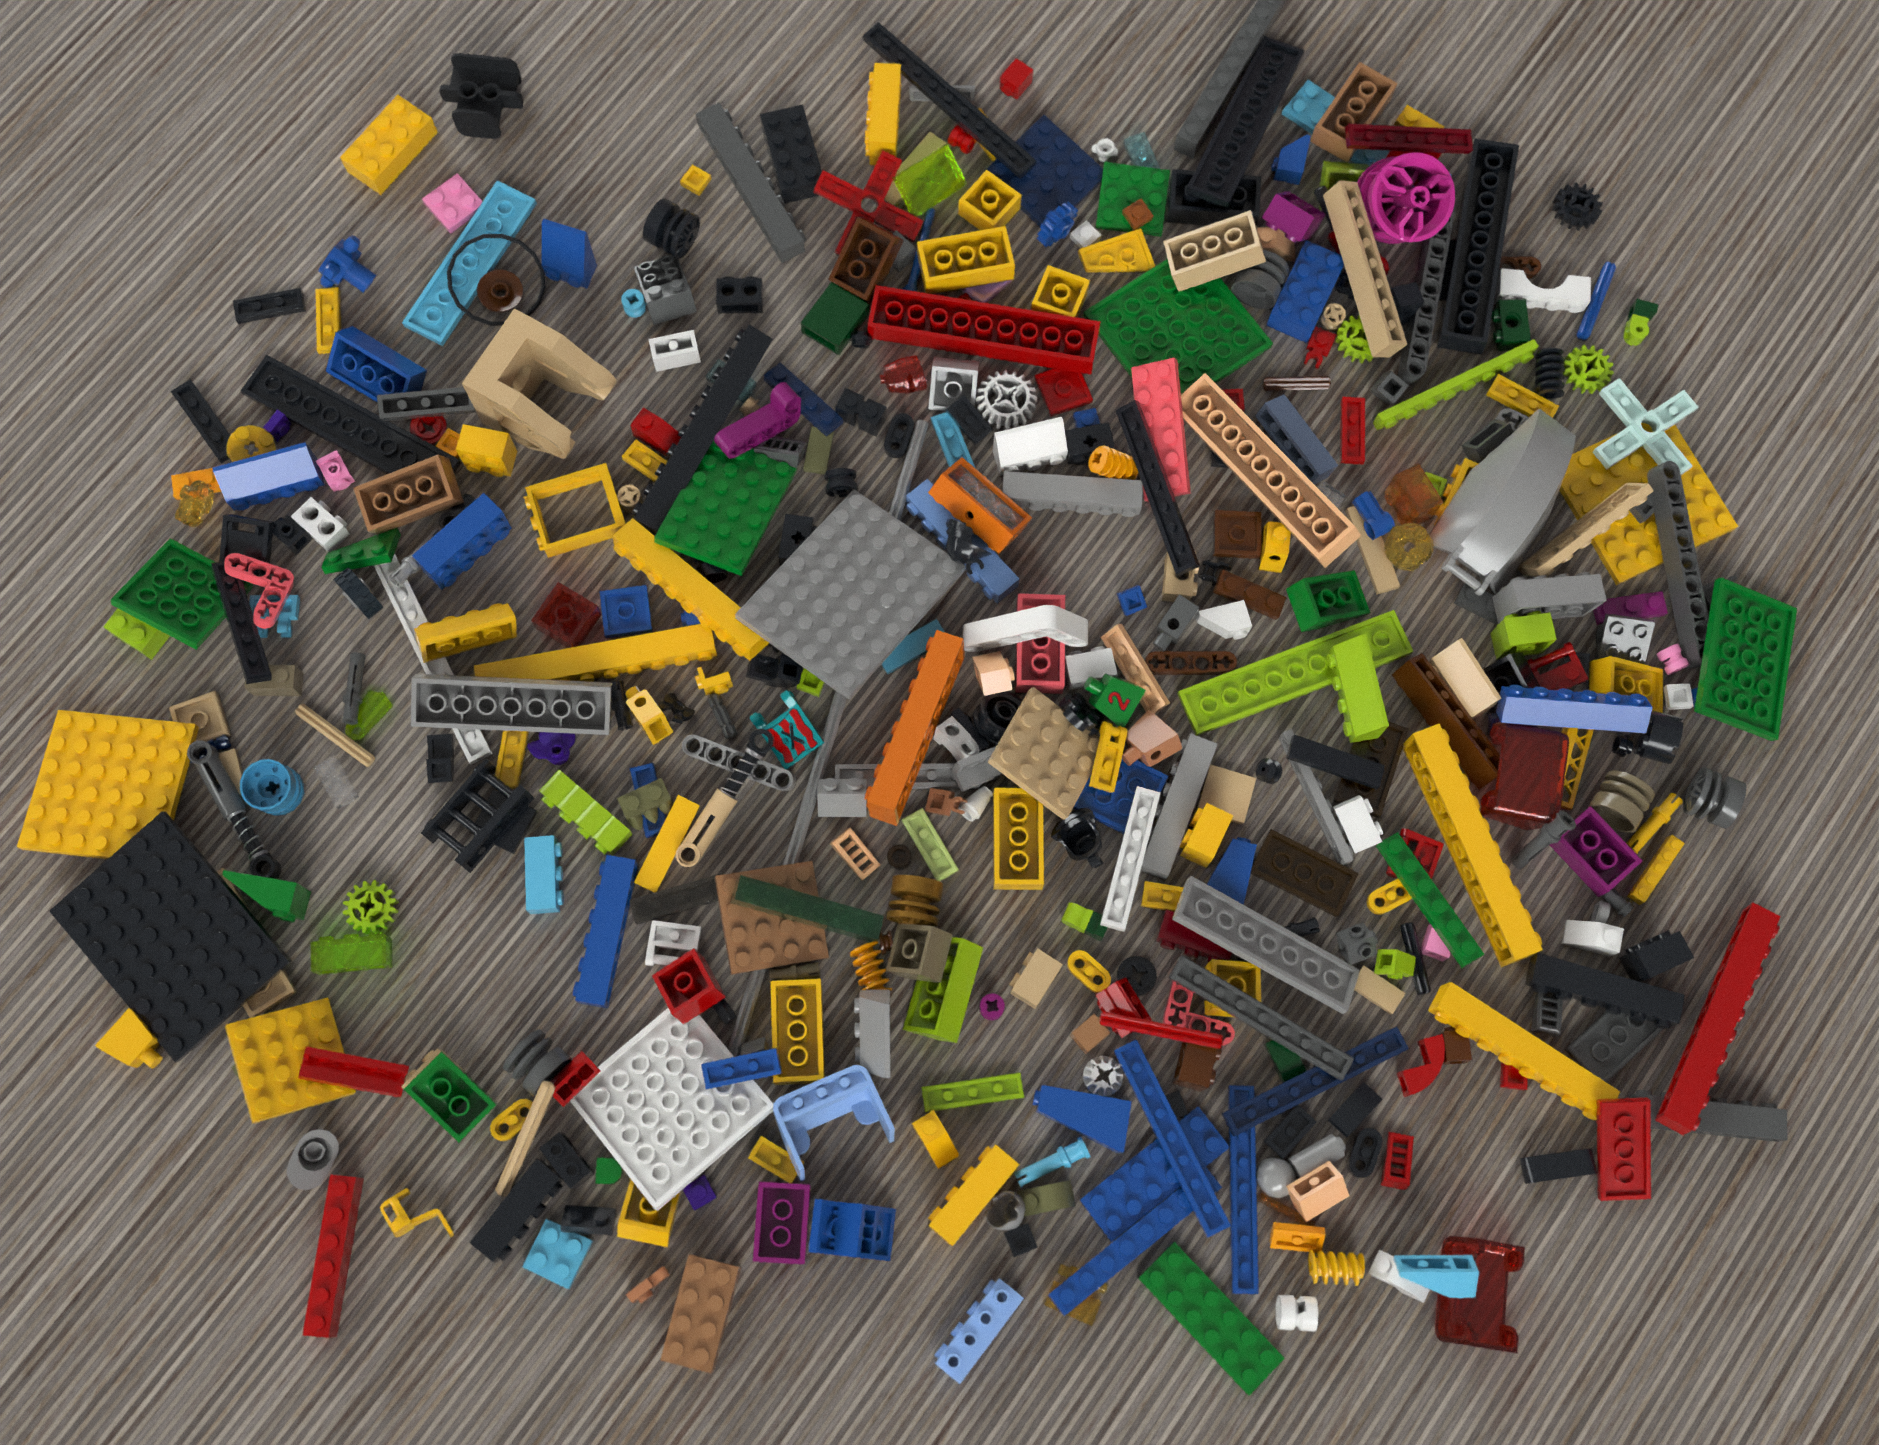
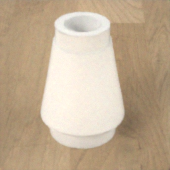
M982 786L966 798L967 803L961 802L959 809L965 811V814L961 815L971 822L979 819L993 793L987 787Z

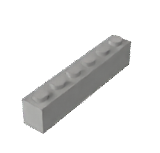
M1004 471L1002 492L1018 506L1027 507L1034 511L1053 509L1055 512H1065L1066 510H1072L1080 514L1099 512L1101 515H1111L1117 513L1126 517L1140 515L1143 484L1141 480Z
M1190 734L1187 740L1183 739L1181 742L1182 749L1178 752L1182 755L1179 762L1174 761L1170 774L1174 775L1171 783L1166 782L1162 792L1165 800L1163 805L1158 804L1154 816L1157 821L1155 827L1151 828L1149 843L1141 867V871L1166 880L1169 876L1218 745L1194 734Z

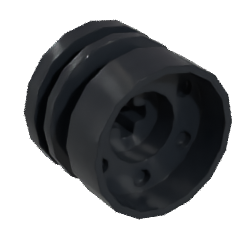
M666 198L660 199L651 209L645 221L642 234L643 240L657 248L663 247L666 253H671L677 259L683 258L697 238L700 228V217L686 209L680 210L677 204Z

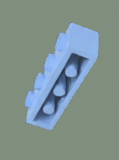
M1000 1278L996 1282L992 1279L982 1291L986 1294L980 1303L976 1300L966 1312L969 1318L964 1324L959 1322L950 1333L954 1338L948 1346L943 1343L934 1355L938 1358L935 1364L959 1384L1024 1299Z

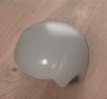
M1269 1157L1262 1160L1256 1169V1182L1262 1191L1268 1196L1275 1198L1289 1195L1286 1186L1296 1181L1297 1178L1292 1166L1281 1158Z
M1002 1191L992 1198L993 1205L991 1208L986 1209L985 1212L988 1224L993 1229L1009 1231L1017 1228L1025 1214V1203L1022 1197L1014 1191Z

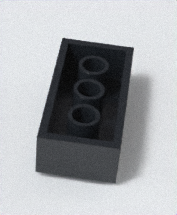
M803 104L760 114L762 132L779 193L784 204L820 196L814 193L813 190L822 170Z
M1172 169L1169 181L1167 222L1207 226L1251 210L1257 225L1260 216L1261 176L1244 175L1229 207L1225 208L1186 193L1187 186L1195 171Z

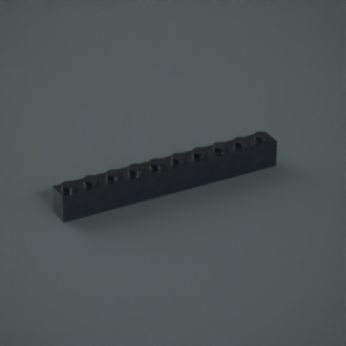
M750 324L745 330L741 328L734 339L737 341L734 349L729 347L723 357L726 360L722 368L718 366L711 377L715 380L711 387L708 385L705 387L700 396L703 398L700 406L697 404L694 406L689 414L692 420L689 425L684 423L678 433V436L681 437L677 445L672 443L666 453L669 456L665 464L661 462L654 473L658 476L654 484L649 482L643 492L646 495L642 503L638 501L631 514L635 515L633 518L654 536L680 491L686 488L712 444L714 437L719 432L773 340Z

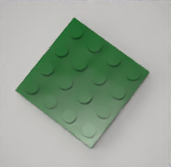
M171 538L111 598L112 606L196 650L226 618L211 569V563L216 562ZM242 580L246 594H248L253 588V583Z

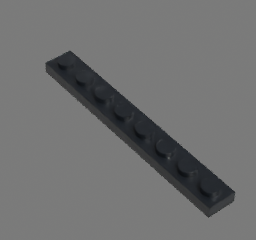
M1133 400L1117 409L1116 413L1176 575L1181 576L1199 567L1200 564L1140 403L1137 400Z

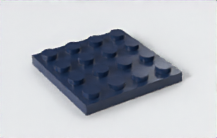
M1045 115L1015 141L1036 160V165L1025 176L1019 179L998 159L984 170V172L988 170L1022 195L1020 209L1039 227L1045 220L1047 213L1050 210H1055L1059 205L1062 206L1064 202L1067 203L1069 201L1076 207L1102 182L1103 168Z

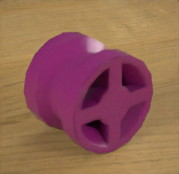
M987 994L980 1002L979 1010L981 1015L987 1020H997L1004 1012V1000L997 994Z

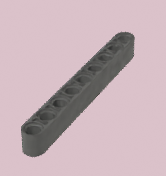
M1455 207L1446 225L1437 234L1422 241L1415 282L1425 302L1407 322L1405 332L1407 345L1402 348L1398 377L1409 386L1413 385L1426 371Z
M1666 461L1651 468L1648 471L1647 479L1648 484L1653 489L1651 497L1679 644L1682 649L1681 654L1688 660L1690 664L1688 668L1694 669L1701 667L1709 617L1680 470L1675 462Z

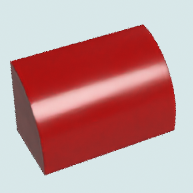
M580 1051L549 1081L556 1086L553 1097L564 1107L601 1070Z

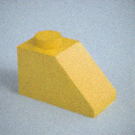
M934 1110L912 1123L914 1130L938 1169L960 1156Z

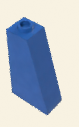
M1237 837V839H1232L1206 884L1244 905L1257 845L1252 844L1251 840L1247 838Z
M1041 1085L1040 1091L1035 1090L1033 1105L1037 1106V1113L1116 1153L1122 1154L1124 1152L1132 1101Z

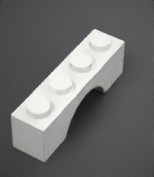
M1501 268L1498 273L1494 303H1497L1499 300L1526 299L1527 308H1546L1550 311L1568 310L1571 313L1583 312L1590 303L1591 277L1568 275L1562 285L1553 289H1543L1532 284L1527 279L1524 270Z

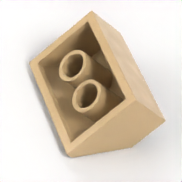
M1463 638L1448 646L1429 661L1472 719L1488 712L1501 699V696Z

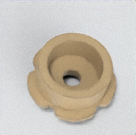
M749 397L742 405L740 411L744 414V417L760 408L757 405L759 399L755 400L753 397Z

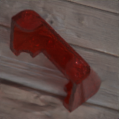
M1493 723L1490 731L1492 743L1501 746L1496 788L1488 791L1481 798L1480 813L1484 817L1527 831L1542 828L1544 824L1551 823L1556 818V814L1561 811L1569 737L1564 733L1554 730L1511 723Z
M1448 1236L1442 1243L1441 1255H1472L1479 1275L1475 1298H1449L1438 1293L1435 1321L1437 1338L1447 1343L1518 1354V1333L1514 1327L1505 1325L1508 1274L1509 1272L1521 1270L1524 1264L1525 1247L1480 1238Z

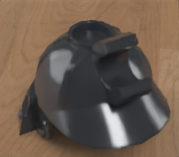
M947 519L946 532L948 539L946 547L948 555L952 558L951 560L960 564H966V571L969 575L973 574L970 568L972 563H977L981 570L984 569V564L979 558L992 555V553L972 544L973 529L965 526L966 523Z
M1079 808L1072 811L1068 818L1057 822L1052 830L1051 837L1064 845L1071 859L1076 861L1088 860L1091 867L1096 869L1104 864L1098 855L1102 848L1101 835L1095 826L1096 822L1093 811L1088 808Z

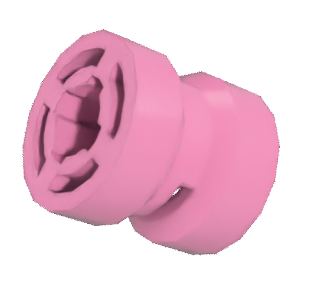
M1679 644L1665 648L1656 654L1659 661L1664 663V670L1667 675L1674 674L1690 665L1688 660L1681 655L1682 649Z

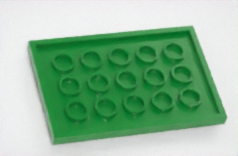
M713 440L686 488L682 489L656 533L654 542L742 576L797 473V468L789 466L786 462H779L768 458L765 454L755 453L754 449H750L730 459Z
M1722 577L1715 579L1694 712L1769 741L1778 740L1797 608Z

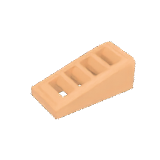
M851 827L847 828L829 843L861 881L881 865ZM847 838H850L852 841L842 848L840 844ZM856 845L858 849L851 855H848L846 852ZM862 852L865 856L854 863L853 859ZM869 860L871 864L861 871L859 867Z

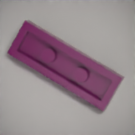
M1663 591L1606 599L1607 601L1593 610L1596 625L1604 623L1605 614L1646 619L1665 616L1668 613Z

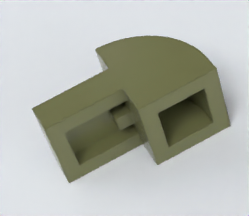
M1071 1181L1017 1191L1025 1203L1024 1217L1076 1206Z

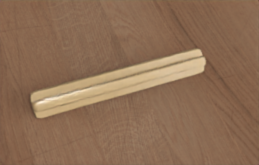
M305 704L299 705L295 713L297 716L364 766L370 767L375 761V757Z

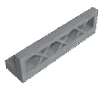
M996 746L956 762L951 772L961 792L1004 775L988 763Z

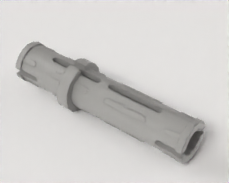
M435 528L412 554L402 559V564L389 576L390 581L394 585L397 584L398 587H401L412 574L419 571V565L412 555L440 531L438 528Z

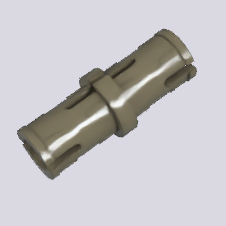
M819 962L805 965L791 964L790 967L769 969L770 982L821 978Z

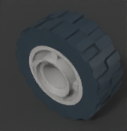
M349 567L333 579L343 590L342 594L356 609L359 608L368 619L384 608L374 596L375 593L362 578H358Z

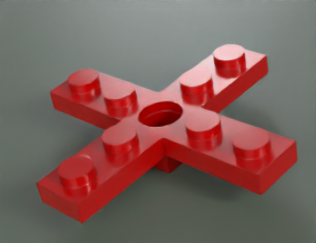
M882 150L864 190L824 170L822 171L813 192L853 212L835 250L836 254L840 255L857 217L867 219L893 233L897 230L905 239L914 243L924 220L884 201L903 160ZM872 199L875 201L877 209L874 212L864 211L861 207L862 200Z

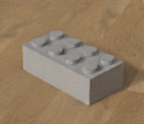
M1582 572L1576 576L1559 574L1553 578L1541 575L1525 580V577H1517L1510 580L1507 586L1500 588V591L1492 597L1498 623L1507 615L1518 614V616H1527L1528 613L1533 611L1550 612L1552 619L1584 617L1607 601L1601 575H1591L1590 572Z

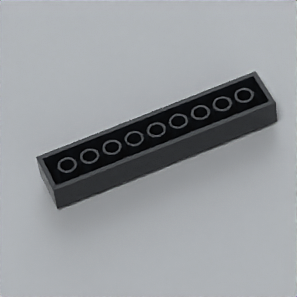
M1474 139L1473 151L1469 154L1437 348L1482 355L1486 347L1519 145Z

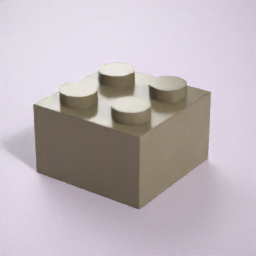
M898 923L886 971L905 979L941 983L953 934L934 926Z

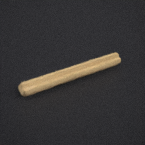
M543 1081L538 1089L495 1191L499 1196L506 1197L513 1188L556 1089L552 1082Z

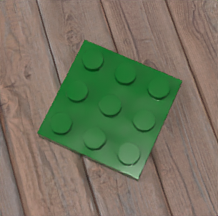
M1104 162L1095 228L1120 232L1134 231L1123 216L1122 210L1142 198L1154 216L1153 220L1140 227L1143 235L1161 237L1170 170Z

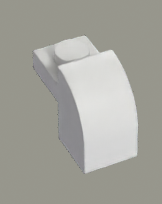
M1381 1250L1378 1251L1368 1273L1394 1286L1401 1293L1424 1303L1430 1289L1400 1277L1394 1262V1256Z

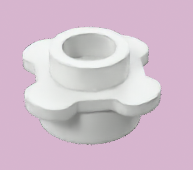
M1108 138L1101 139L1092 146V152L1096 153L1099 161L1103 163L1107 162L1108 158L1115 157L1118 154V149L1114 148V143Z

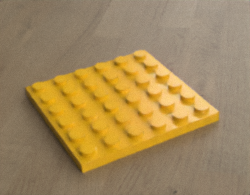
M1641 423L1645 431L1653 432L1650 425ZM1673 425L1664 432L1693 466L1681 475L1694 545L1697 548L1735 530L1738 525L1676 425ZM1613 436L1572 454L1559 491L1577 520L1625 483H1648V471L1658 465L1643 446L1607 470L1592 452ZM1629 511L1626 517L1610 524L1608 531L1600 535L1597 534L1591 539L1592 546L1616 585L1664 563L1654 513L1646 521L1639 523Z
M58 710L17 847L21 850L108 859L159 813L167 812L174 821L190 763L187 749L190 744L196 741L199 727L192 723Z

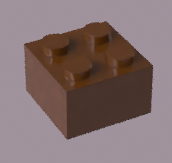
M1182 1042L1172 1084L1199 1092L1213 1085L1216 1077V1070H1213L1215 1061L1220 1058L1222 1047L1217 1049Z

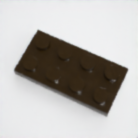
M1388 721V728L1379 738L1352 743L1349 751L1350 754L1385 765L1380 788L1376 790L1340 778L1333 802L1340 804L1360 795L1363 800L1368 799L1373 809V812L1369 814L1379 818L1382 814L1409 728Z
M1270 829L1252 865L1250 874L1337 918L1359 873Z

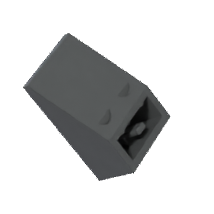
M666 255L660 259L643 262L640 265L634 266L653 325L697 312L691 289L679 259L672 255Z

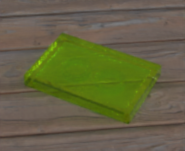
M948 144L941 146L892 177L910 214L916 217L968 185Z

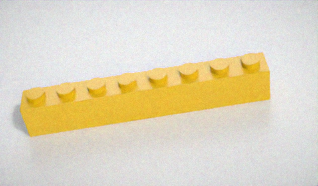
M634 518L612 535L613 548L619 556H625L636 570L643 571L654 585L658 584L661 586L669 598H675L681 603L682 608L687 613L692 612L698 617L699 622L704 627H710L722 642L726 641L732 646L737 655L740 657L744 656L750 661L769 644L765 639L735 619V614L741 608L670 548L655 543V536Z
M1452 982L1440 986L1428 1009L1429 1012L1435 1015L1434 1018L1437 1021L1451 1025L1459 1035L1471 1038L1477 1042L1476 1045L1479 1048L1488 1052L1491 1051L1498 1056L1499 1061L1506 1065L1514 1066L1522 1076L1534 1079L1540 1083L1542 1089L1557 1094L1565 1104L1577 1107L1583 1111L1582 1114L1591 1120H1597V1099H1617L1620 1094L1619 1090Z

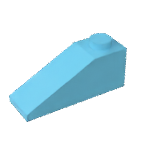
M1394 1255V1262L1400 1277L1449 1298H1475L1479 1271L1472 1255Z

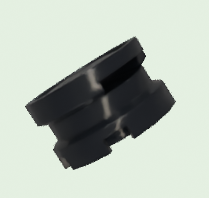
M835 468L824 474L827 481L825 491L828 496L834 497V494H837L839 498L847 497L853 489L858 492L857 483L854 481L856 478L855 470Z

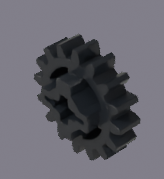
M1575 182L1573 187L1567 184L1564 189L1558 191L1552 202L1554 203L1552 211L1557 212L1554 216L1555 219H1562L1560 225L1567 223L1568 229L1576 226L1577 231H1580L1582 226L1588 229L1591 224H1595L1602 213L1600 208L1603 202L1597 201L1600 195L1593 194L1594 188L1587 190L1586 184L1579 187L1578 183Z

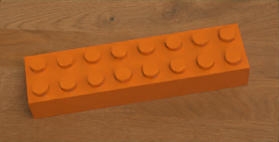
M936 630L934 637H929L926 657H922L919 661L917 679L913 678L910 683V696L908 700L903 701L900 709L901 718L899 721H895L891 731L893 738L890 743H886L882 754L884 760L882 764L877 765L874 772L875 782L873 786L868 787L865 794V800H867L866 807L869 810L870 817L898 826L965 658L964 639Z

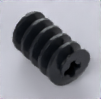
M1543 348L1535 355L1536 386L1534 392L1545 399L1561 398L1565 393L1561 390L1565 386V383L1562 381L1565 378V375L1562 373L1565 370V366L1562 365L1565 362V358L1560 356L1563 354V350L1559 348Z

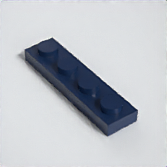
M781 362L763 375L764 381L772 388L779 383L786 382L801 398L800 413L826 437L843 424V418Z

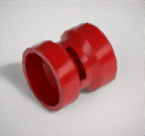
M958 124L953 128L948 138L949 145L953 147L958 146L960 151L966 155L973 150L977 142Z

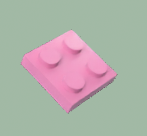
M458 173L422 198L423 203L450 234L472 219L483 202Z

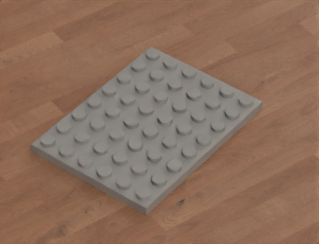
M853 489L737 611L735 619L850 700L961 576L966 566L952 561V558L945 551Z

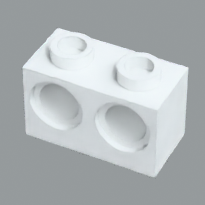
M310 497L291 518L304 528L327 552H331L350 535L345 528L348 524L339 515L333 517L329 513L331 509L322 500L316 502ZM318 513L315 519L310 520L313 514ZM330 528H335L331 534H326Z

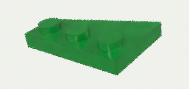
M397 527L333 550L326 554L321 568L325 574L344 571L348 567L352 570L392 562L401 537L400 531Z

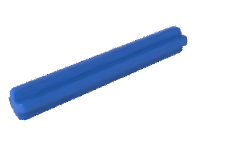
M1606 262L1602 267L1590 298V303L1586 308L1576 334L1578 339L1586 341L1590 337L1616 269L1614 263Z

